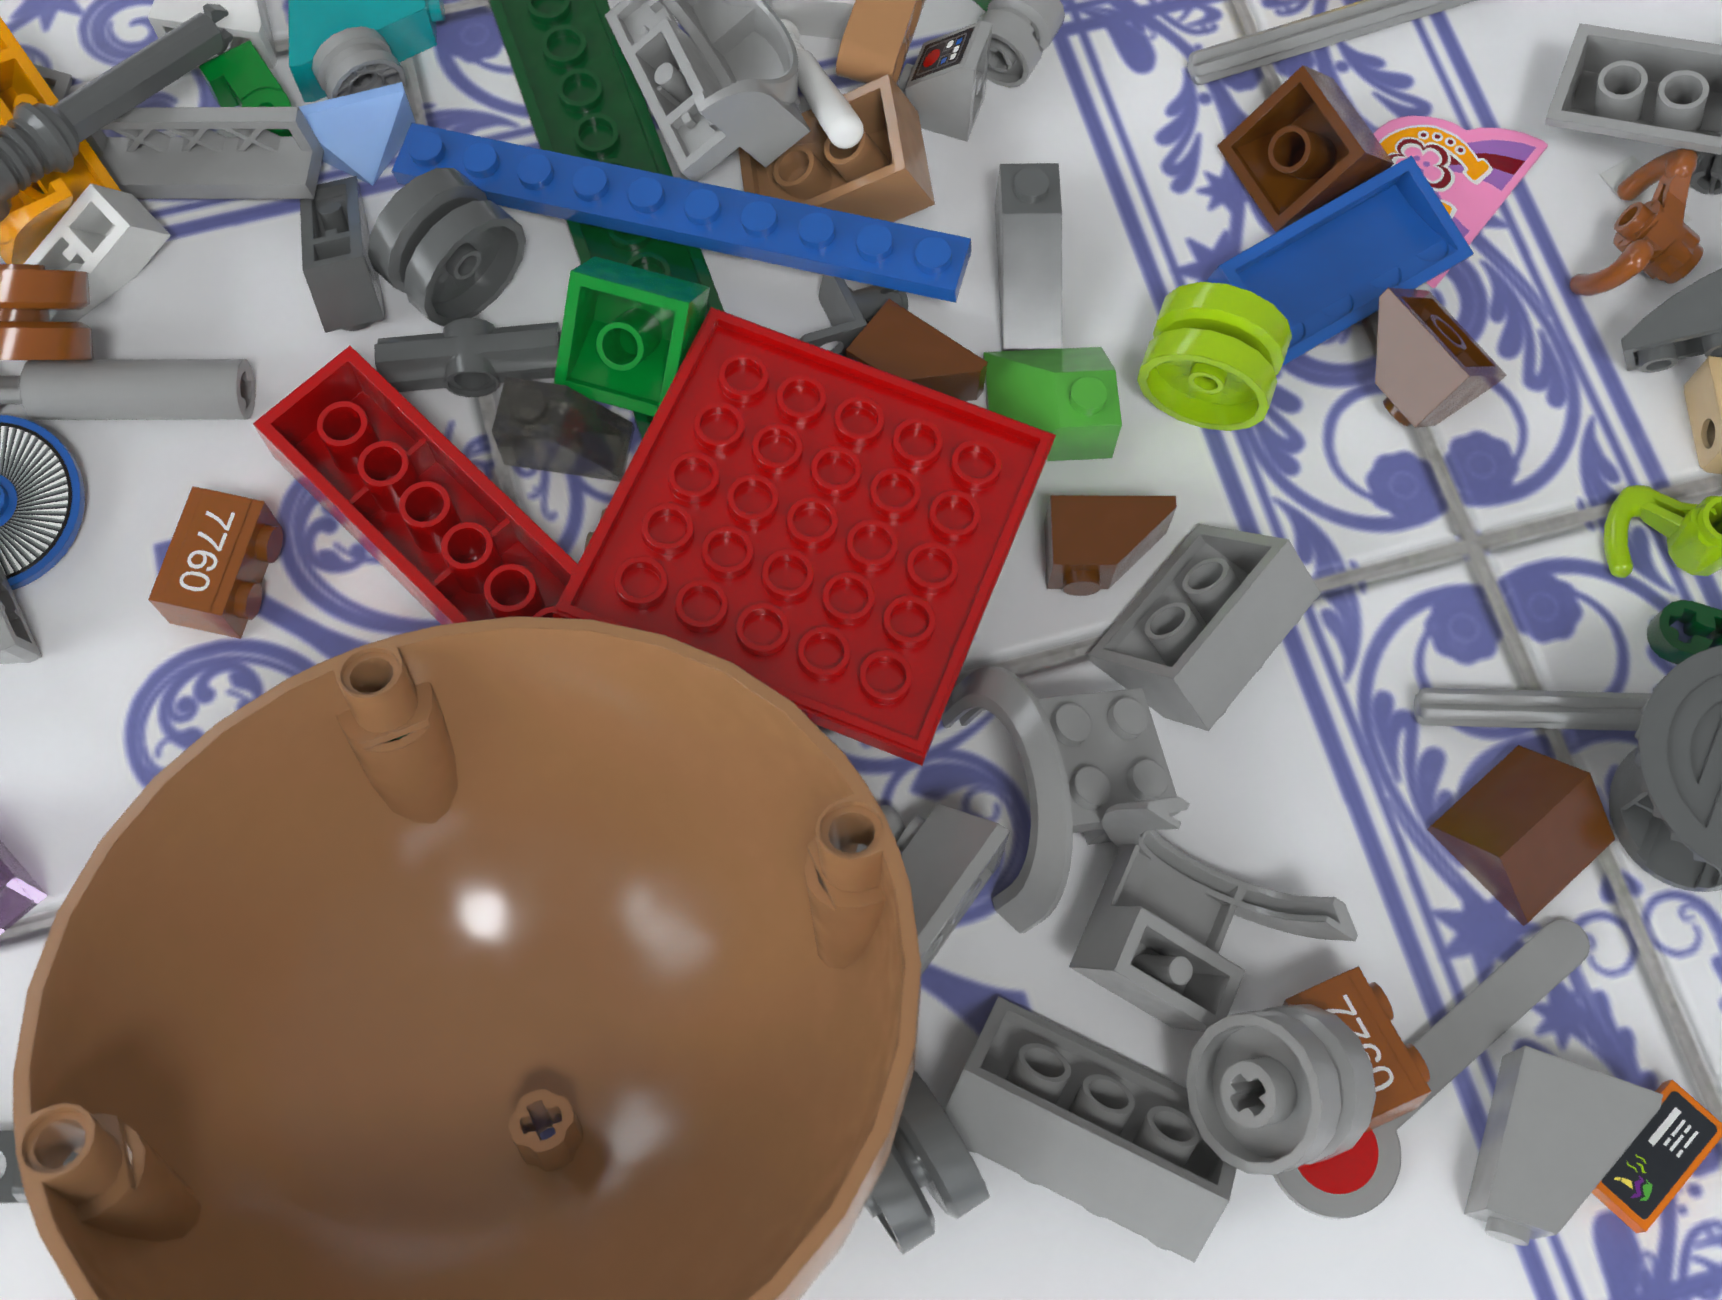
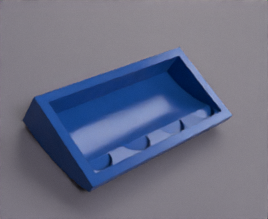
M1411 155L1222 263L1206 282L1229 284L1251 291L1272 303L1289 322L1292 338L1282 365L1283 367L1379 311V296L1388 287L1417 289L1468 259L1474 253Z

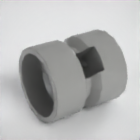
M991 0L987 11L977 21L993 24L987 71L988 80L1006 87L1020 86L1027 81L1040 61L1043 50L1049 47L1063 25L1065 12L1060 0Z

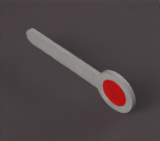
M1559 919L1550 922L1412 1044L1422 1055L1430 1074V1081L1427 1084L1431 1092L1417 1109L1364 1133L1353 1148L1335 1157L1314 1164H1304L1296 1169L1273 1175L1286 1196L1305 1211L1330 1219H1345L1359 1216L1382 1203L1392 1191L1401 1167V1146L1396 1130L1587 958L1590 944L1585 931L1578 924L1570 920Z

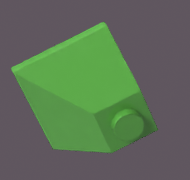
M1102 347L983 353V359L988 362L985 378L987 410L1055 434L1056 437L1047 461L1108 459L1113 457L1122 421L1116 370Z

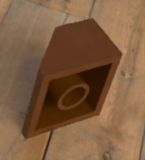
M1304 65L1217 145L1276 233L1389 169L1394 164L1335 80Z

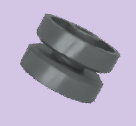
M435 168L411 180L395 193L380 212L369 237L368 257L373 269L394 288L406 293L409 302L427 319L440 326H446L457 319L477 316L500 296L512 281L523 259L526 238L522 225L491 200H487L486 194L465 175L455 168Z
M915 1069L886 1165L864 1205L873 1218L877 1216L903 1255L935 1233V1218L920 1188L925 1186L939 1207L946 1214L957 1219L990 1197L986 1184L963 1140L940 1103Z

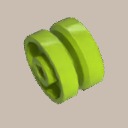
M1197 282L1179 286L1165 296L1154 328V338L1149 341L1137 381L1143 395L1157 409L1179 421L1205 429L1223 431L1250 428L1264 420L1270 407L1278 382L1276 375L1279 374L1292 338L1289 322L1272 303L1245 289L1229 284Z

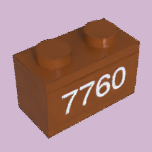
M192 486L148 599L170 624L238 639L242 638L247 621L253 620L259 612L263 595L261 583L268 564L274 563L277 560L283 544L282 527L266 503L252 498Z
M1359 966L1285 999L1283 1005L1312 1004L1337 1015L1359 1037L1373 1066L1376 1100L1370 1125L1364 1133L1417 1109L1430 1094L1431 1089L1427 1084L1430 1081V1074L1422 1055L1411 1043L1404 1045L1391 1023L1394 1014L1386 994L1377 983H1368Z

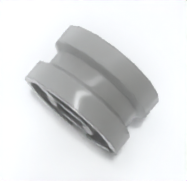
M362 26L344 29L333 34L322 43L313 57V73L321 88L326 92L328 99L402 82L405 87L406 76L397 58L392 55L384 37L375 29Z

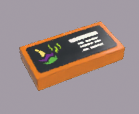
M1674 1080L1663 1082L1655 1091L1663 1094L1661 1108L1591 1192L1635 1233L1647 1232L1722 1138V1123Z

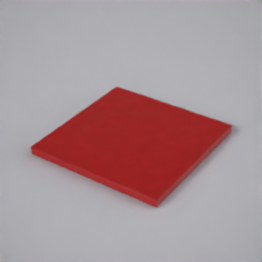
M711 307L553 611V617L596 620L666 635L740 667L793 702L814 724L923 766L1053 447L1056 435Z

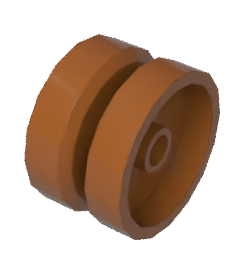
M0 264V360L94 359L92 328L82 322H50L49 310H81L90 304L88 272L46 270L45 265Z

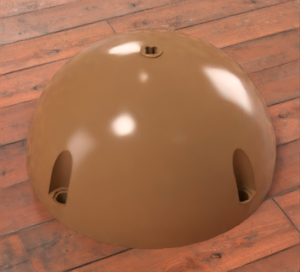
M514 616L437 625L360 646L325 660L284 680L216 723L159 772L99 841L56 913L27 990L13 1071V1124L16 1156L25 1196L39 1236L76 1300H800L843 1247L886 1165L915 1069L921 996V958L911 885L900 850L883 811L863 778L847 756L793 702L735 664L666 635L589 619ZM404 736V737H402V738L399 739V740L390 741V740H393V739H395V738ZM858 844L867 846L864 850L856 852ZM554 1127L556 1133L550 1138L542 1140L540 1133ZM72 1152L79 1154L73 1161L63 1166L66 1158Z

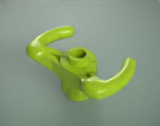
M1630 485L1620 492L1611 505L1604 525V553L1612 576L1625 578L1633 570V562L1628 547V529L1633 517H1640L1646 524L1667 537L1668 554L1680 569L1691 575L1709 576L1722 569V496L1706 497L1697 505L1680 502L1655 491L1649 486Z

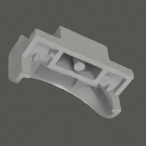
M621 0L605 14L681 173L690 180H700L739 147L766 168L810 132L806 121L797 107L801 101L798 97V55L796 47L783 22L764 0ZM675 18L681 24V26L684 28L687 34L679 28Z

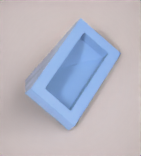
M402 82L299 106L324 150L322 161L352 176H357L358 179L371 185L375 184L402 147L411 123H416Z

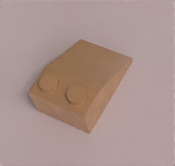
M889 74L843 94L863 123L864 133L862 139L852 148L842 149L832 144L812 109L801 113L810 132L766 168L744 149L738 148L745 192L890 222L897 221L935 205L918 111Z

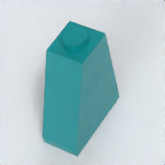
M288 0L289 68L303 101L315 102L327 96L315 78L312 63L313 57L320 45L333 34L347 28L361 26L375 29L386 40L392 55L397 58L398 62H402L437 45L436 21H445L444 1Z

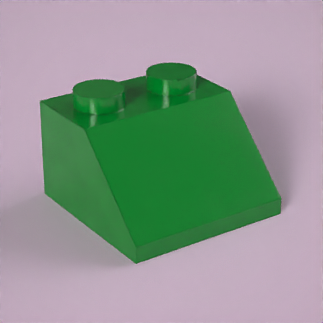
M596 256L570 271L553 389L654 417L704 322L710 287Z

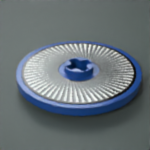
M0 415V565L11 589L15 590L28 585L46 574L67 553L82 523L85 509V487L80 468L74 456L57 437L29 420L15 416Z

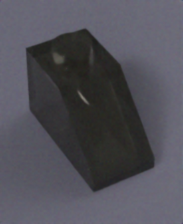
M505 377L492 434L504 465L620 482L625 474L635 428L634 423L566 385Z

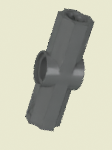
M461 318L448 323L443 328V333L378 339L377 344H374L375 365L377 372L398 392L446 388L449 392L458 396L481 397L495 392L499 388V383L554 378L561 329L558 322L496 328L492 323L483 319Z

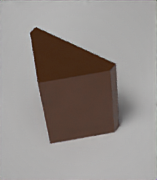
M1520 745L1514 748L1427 829L1523 926L1529 923L1615 840L1591 773Z

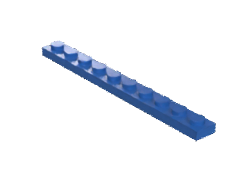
M411 123L392 169L398 184L406 185L415 177L435 168H455L486 194L487 200H491L499 206L818 274L836 276L846 280L954 303L957 301L972 251L971 238L417 123Z

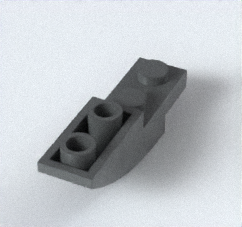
M1722 268L1699 279L1670 297L1645 316L1621 339L1627 371L1640 368L1642 372H1659L1675 366L1680 359L1702 354L1707 358L1709 356L1722 357Z

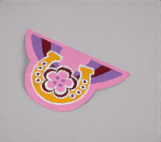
M1428 116L1399 117L1390 120L1373 133L1394 162L1392 166L1412 155L1468 245L1471 244L1548 147L1547 143L1543 140L1514 130L1502 128L1465 130L1455 123ZM1449 270L1428 281L1426 284L1431 288H1435Z

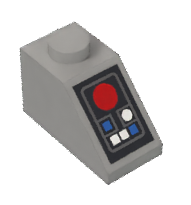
M979 21L923 43L915 65L908 63L905 65L898 87L918 111L922 129L968 142L985 98L992 23Z

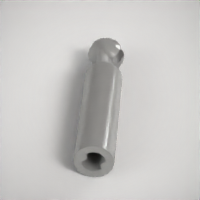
M246 359L28 360L24 364L20 376H0V406L1 404H22L27 415L32 420L250 419L255 407L254 375L251 365Z

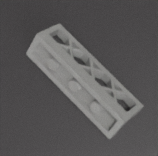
M299 107L132 108L86 138V141L120 190L133 194L136 199H314L324 153L322 146ZM154 129H166L182 137H170ZM210 129H223L238 137H225ZM266 129H289L292 136L281 137ZM102 130H112L126 137H106Z

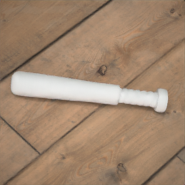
M780 19L788 30L797 50L799 89L832 144L842 149L852 148L862 139L864 133L862 121L822 69L813 54L803 48L799 42L800 35L796 25L790 20Z

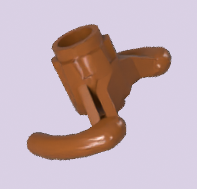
M1680 148L1658 156L1637 169L1618 186L1617 193L1619 198L1625 201H1632L1659 181L1651 201L1645 204L1642 202L1632 204L1615 222L1614 230L1617 232L1615 233L1613 244L1622 252L1619 258L1609 267L1591 274L1582 273L1573 276L1569 283L1570 290L1573 293L1583 296L1605 293L1622 285L1641 271H1644L1652 279L1658 278L1660 281L1663 280L1667 284H1672L1684 278L1694 269L1704 251L1703 247L1699 244L1700 236L1684 223L1691 175L1695 171L1698 162V156L1694 150Z

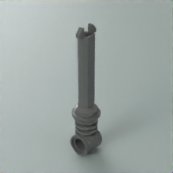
M205 4L203 6L204 13L196 14L52 106L43 103L31 105L30 103L22 102L18 104L13 110V118L6 125L0 126V222L8 216L12 207L11 199L19 193V190H26L31 186L32 182L36 183L41 180L44 174L49 175L53 171L59 173L70 171L74 167L73 158L79 153V143L214 55L223 54L232 41L233 35L226 31L225 28L220 31L215 23L229 15L228 10L218 4Z

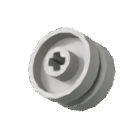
M1312 1004L1282 1005L1266 1008L1262 1011L1231 1014L1207 1027L1192 1049L1186 1075L1189 1110L1202 1139L1222 1161L1247 1174L1275 1175L1296 1169L1304 1164H1314L1328 1160L1353 1148L1370 1125L1376 1100L1373 1066L1359 1037L1337 1015Z

